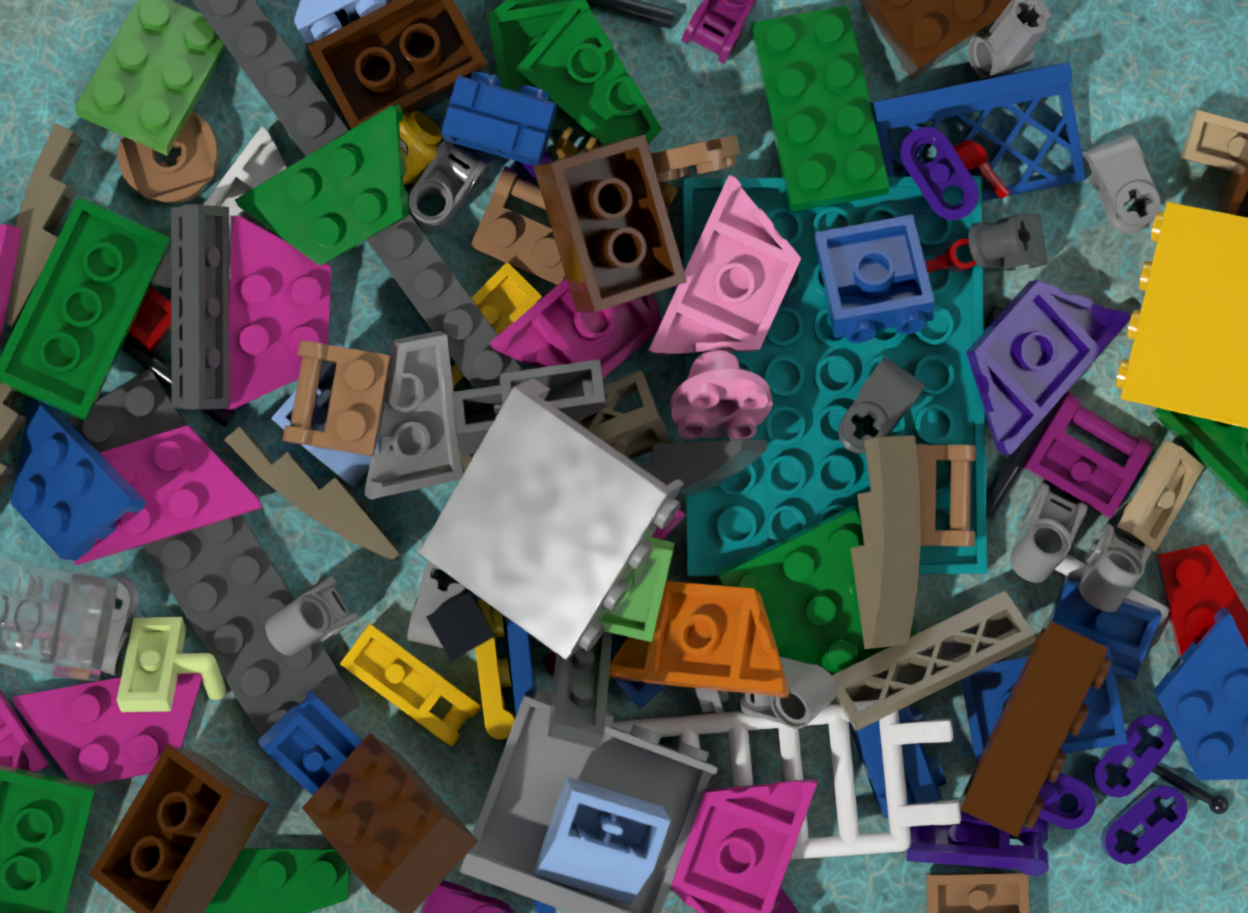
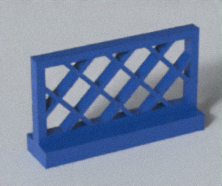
M1070 62L870 102L887 177H905L908 172L901 157L890 149L888 129L907 126L914 131L920 128L915 124L933 121L930 128L937 129L944 118L955 116L971 127L960 143L971 140L975 133L978 132L999 146L988 162L992 170L1005 151L1028 166L1017 184L1006 186L1010 190L1007 196L1086 180L1070 83L1073 82ZM1059 95L1062 116L1052 131H1050L1029 115L1041 98ZM1030 101L1023 112L1012 105ZM1001 106L1019 117L1003 141L981 127L992 108ZM981 111L975 122L964 115ZM1025 122L1047 137L1032 160L1009 146ZM1063 127L1065 129L1066 141L1058 136ZM1053 141L1069 151L1073 172L1053 176L1038 165ZM926 144L922 145L918 149L917 157L920 155ZM893 160L903 166L897 176H895ZM977 168L972 169L973 172L981 176ZM1033 171L1045 177L1027 181ZM981 176V186H982L983 183L985 182V180H984L983 177ZM992 189L981 191L982 201L999 198Z

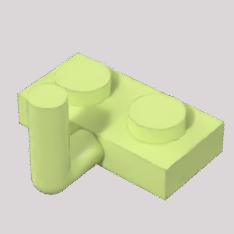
M183 617L133 618L116 700L121 712L171 711L178 674L199 673L207 695L212 700L222 699L226 695L227 688L217 661L212 654L182 653L187 630Z

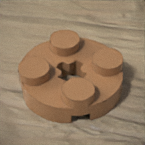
M193 111L173 145L174 148L182 149V155L177 157V164L169 167L166 162H157L156 155L161 154L160 152L126 137L120 139L118 162L121 172L128 184L150 201L167 205L190 201L203 193L207 186L211 185L216 178L220 160L219 144L216 135L209 124Z
M736 134L650 154L658 182L661 183L689 176V166L696 165L698 174L737 165L736 155L741 153Z

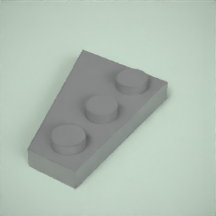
M441 331L392 341L390 352L392 358L375 456L371 457L364 492V495L371 500L460 480L463 476V466L457 447L459 443L455 429L452 396L454 390L447 334Z

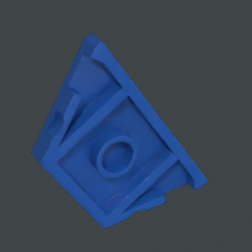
M32 398L27 412L11 505L60 559L77 561L92 549L93 544L97 540L105 539L117 529L115 524L117 519L126 512L138 513L147 502L56 408Z
M1225 607L1213 617L1216 621L1200 642L1198 644L1192 642L1182 654L1179 665L1174 670L1169 671L1153 690L1198 780L1248 779V648L1230 612Z

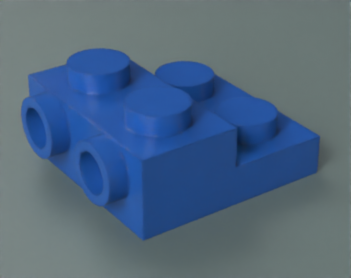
M913 214L814 233V244L824 282V297L834 339L846 337L850 343H863L874 338L876 331L896 327V331L900 334H912L922 330L926 326L927 321L933 320L935 300Z

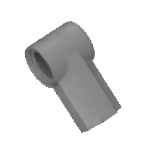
M1011 0L987 33L975 36L970 40L968 44L969 62L978 77L990 79L1027 67L1032 63L1035 51L1034 46L1046 32L1047 21L1052 16L1044 1Z

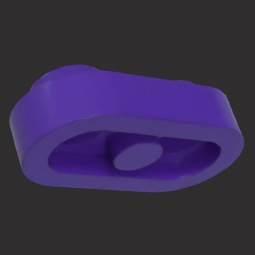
M930 127L918 128L908 134L902 143L901 159L932 210L941 218L952 221L961 220L969 216L978 204L979 190L947 137L941 131ZM930 144L935 147L936 157L932 162L923 163L919 161L917 152L922 145ZM951 186L960 187L964 194L962 201L957 205H950L944 199L945 191Z
M1059 773L1054 783L1045 779L1039 795L1043 796L1042 801H1044L1038 816L1039 819L1064 829H1077L1091 820L1095 812L1096 802L1092 790L1085 783L1063 773ZM1071 793L1076 799V805L1071 811L1064 812L1059 807V799L1062 795Z

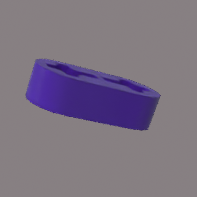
M1142 715L1133 719L1125 727L1128 744L1108 747L1093 766V782L1100 792L1107 796L1120 798L1128 796L1136 790L1172 746L1173 733L1166 720L1159 716ZM1156 725L1159 728L1156 738L1161 742L1157 748L1146 746L1137 756L1132 751L1142 739L1137 730L1140 726L1152 728ZM1128 756L1132 762L1123 772L1128 781L1124 786L1114 783L1108 787L1105 781L1109 775L1104 770L1105 766L1108 763L1118 766Z
M1155 785L1145 790L1103 829L1101 843L1106 855L1122 864H1134L1142 860L1179 828L1186 819L1188 809L1184 796L1175 788L1165 785ZM1158 796L1167 800L1172 797L1174 803L1171 804L1170 810L1174 815L1169 820L1161 816L1156 817L1148 824L1145 819L1156 810V806L1152 802L1154 798ZM1140 825L1143 830L1132 839L1133 844L1136 846L1134 851L1130 853L1120 849L1116 852L1114 846L1118 843V838L1115 836L1117 830L1121 829L1129 833Z

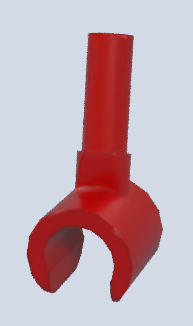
M966 140L953 147L967 170L970 171L977 168L979 174L1000 199L1005 198L1010 193V190L991 169V165L987 162L986 152L982 146L972 140Z
M960 239L948 246L944 254L925 261L927 272L931 273L948 268L953 272L959 273L976 264L974 260L969 263H962L956 257V249L969 245V239Z

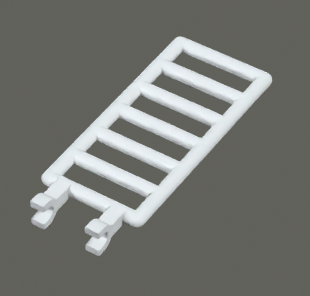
M878 700L855 701L853 703L857 710L860 711L878 702ZM830 703L806 725L829 724L839 836L809 838L806 814L790 860L903 852L911 845L910 826L960 824V799L907 804L902 744L952 741V718L900 723L898 710L879 720L890 832L859 834L849 719L839 703ZM743 711L613 721L611 725L628 733L631 732L634 724L661 734V738L679 736V744L683 742L699 749V734L728 732L733 787L753 785L748 731L778 728L783 782L803 780L799 729L790 728L784 724L764 718L750 717L744 714Z

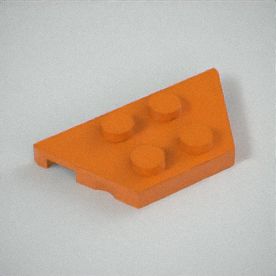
M666 581L652 642L628 637L613 660L610 661L609 679L789 697V686L761 594L752 588Z

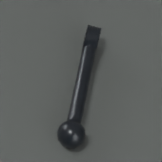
M1158 764L1151 771L1209 804L1210 810L1213 813L1221 815L1228 810L1229 803L1224 796H1213Z

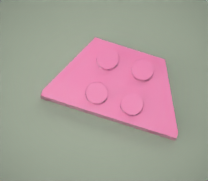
M731 175L728 176L685 269L684 273L687 282L678 285L648 352L654 355L698 354L718 350L726 352L759 351L799 265L801 257L788 241L781 237L774 228V224L762 209L759 210L741 187V183Z

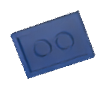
M1104 643L1103 645L1108 648L1105 657L1112 661L1109 643ZM1028 656L997 661L961 679L976 764ZM1112 662L1099 690L1090 686L1082 702L1087 705L1086 707L1089 708V712L1077 736L1070 733L1067 734L1060 748L1065 751L1064 754L1128 744Z

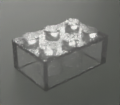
M0 556V663L53 677L99 682L119 580Z

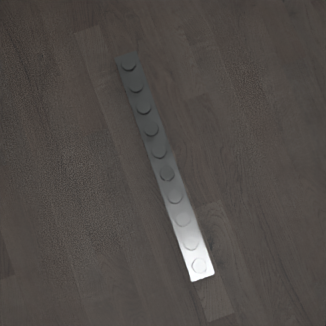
M193 0L305 156L310 155L350 131L255 0ZM410 213L409 217L367 241L431 330L447 334L449 355L474 389L500 385L499 374L523 371L516 359L491 347L489 343L498 334Z

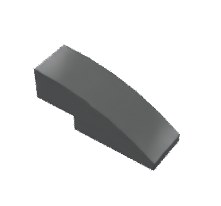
M600 359L499 374L500 385L452 392L456 436L462 456L477 452L513 387L532 378L550 389L544 400L575 422H579L606 408Z
M739 439L653 444V464L638 466L665 485H669L677 479L682 481L684 485L675 500H679L712 488L745 469L766 451V441Z

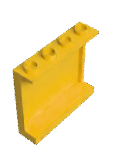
M1166 202L1164 213L1157 212L1152 226L1151 241L1157 242L1153 261H1146L1141 272L1139 289L1145 291L1141 311L1134 310L1129 323L1128 339L1134 340L1130 358H1124L1121 361L1117 374L1116 387L1122 389L1120 399L1248 428V218Z

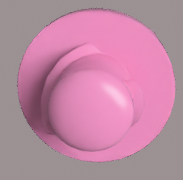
M718 350L704 353L693 362L688 380L683 382L673 393L670 408L678 434L684 439L728 437L731 440H747L755 436L757 433L756 426L770 413L772 397L770 387L762 377L750 371L741 370L738 359L733 354Z

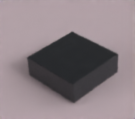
M473 592L463 595L426 617L450 661L456 660L497 636Z

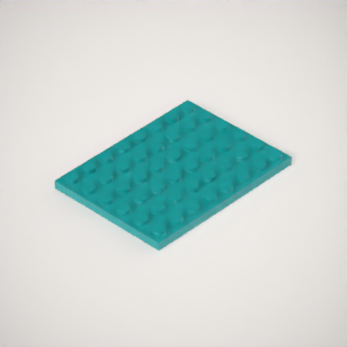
M972 176L979 190V200L976 208L969 216L955 221L941 218L932 210L912 177H888L890 189L887 195L790 212L783 178H736L741 183L742 189L759 210L762 209L777 232L783 239L788 241L801 257V260L760 350L756 352H729L738 359L741 370L759 375L770 387L772 397L771 411L756 426L757 433L755 436L747 439L765 440L766 451L745 469L722 483L693 496L686 497L687 576H719V571L851 506H854L861 520L857 494L871 491L866 453L859 454L847 450L840 442L838 426L843 416L859 396V390L884 356L926 385L900 421L897 420L886 437L915 436L916 445L976 446V461L971 462L970 531H975V547L921 546L919 574H987L985 410L966 351L984 332L983 267L975 264L959 273L953 272L948 268L928 273L935 300L934 316L932 321L926 322V326L922 330L912 334H900L896 331V327L876 331L875 337L869 341L850 343L846 337L834 339L824 297V282L814 244L815 232L913 214L924 261L934 259L936 256L944 254L947 247L956 241L969 239L968 235L971 225L982 222L981 176ZM683 178L684 272L727 178ZM951 186L944 193V199L950 205L959 204L964 196L962 189L958 186ZM969 245L956 249V257L960 262L969 263L974 260ZM704 353L684 354L685 381L688 380L693 362ZM864 418L859 423L851 420L856 426L853 435L857 439L861 440L866 434L874 438V435L869 431L872 425L869 419ZM701 437V438L694 439V440L685 439V442L720 441V440H731V439H729L728 437H724V438H703V437ZM936 461L935 530L950 531L951 461Z

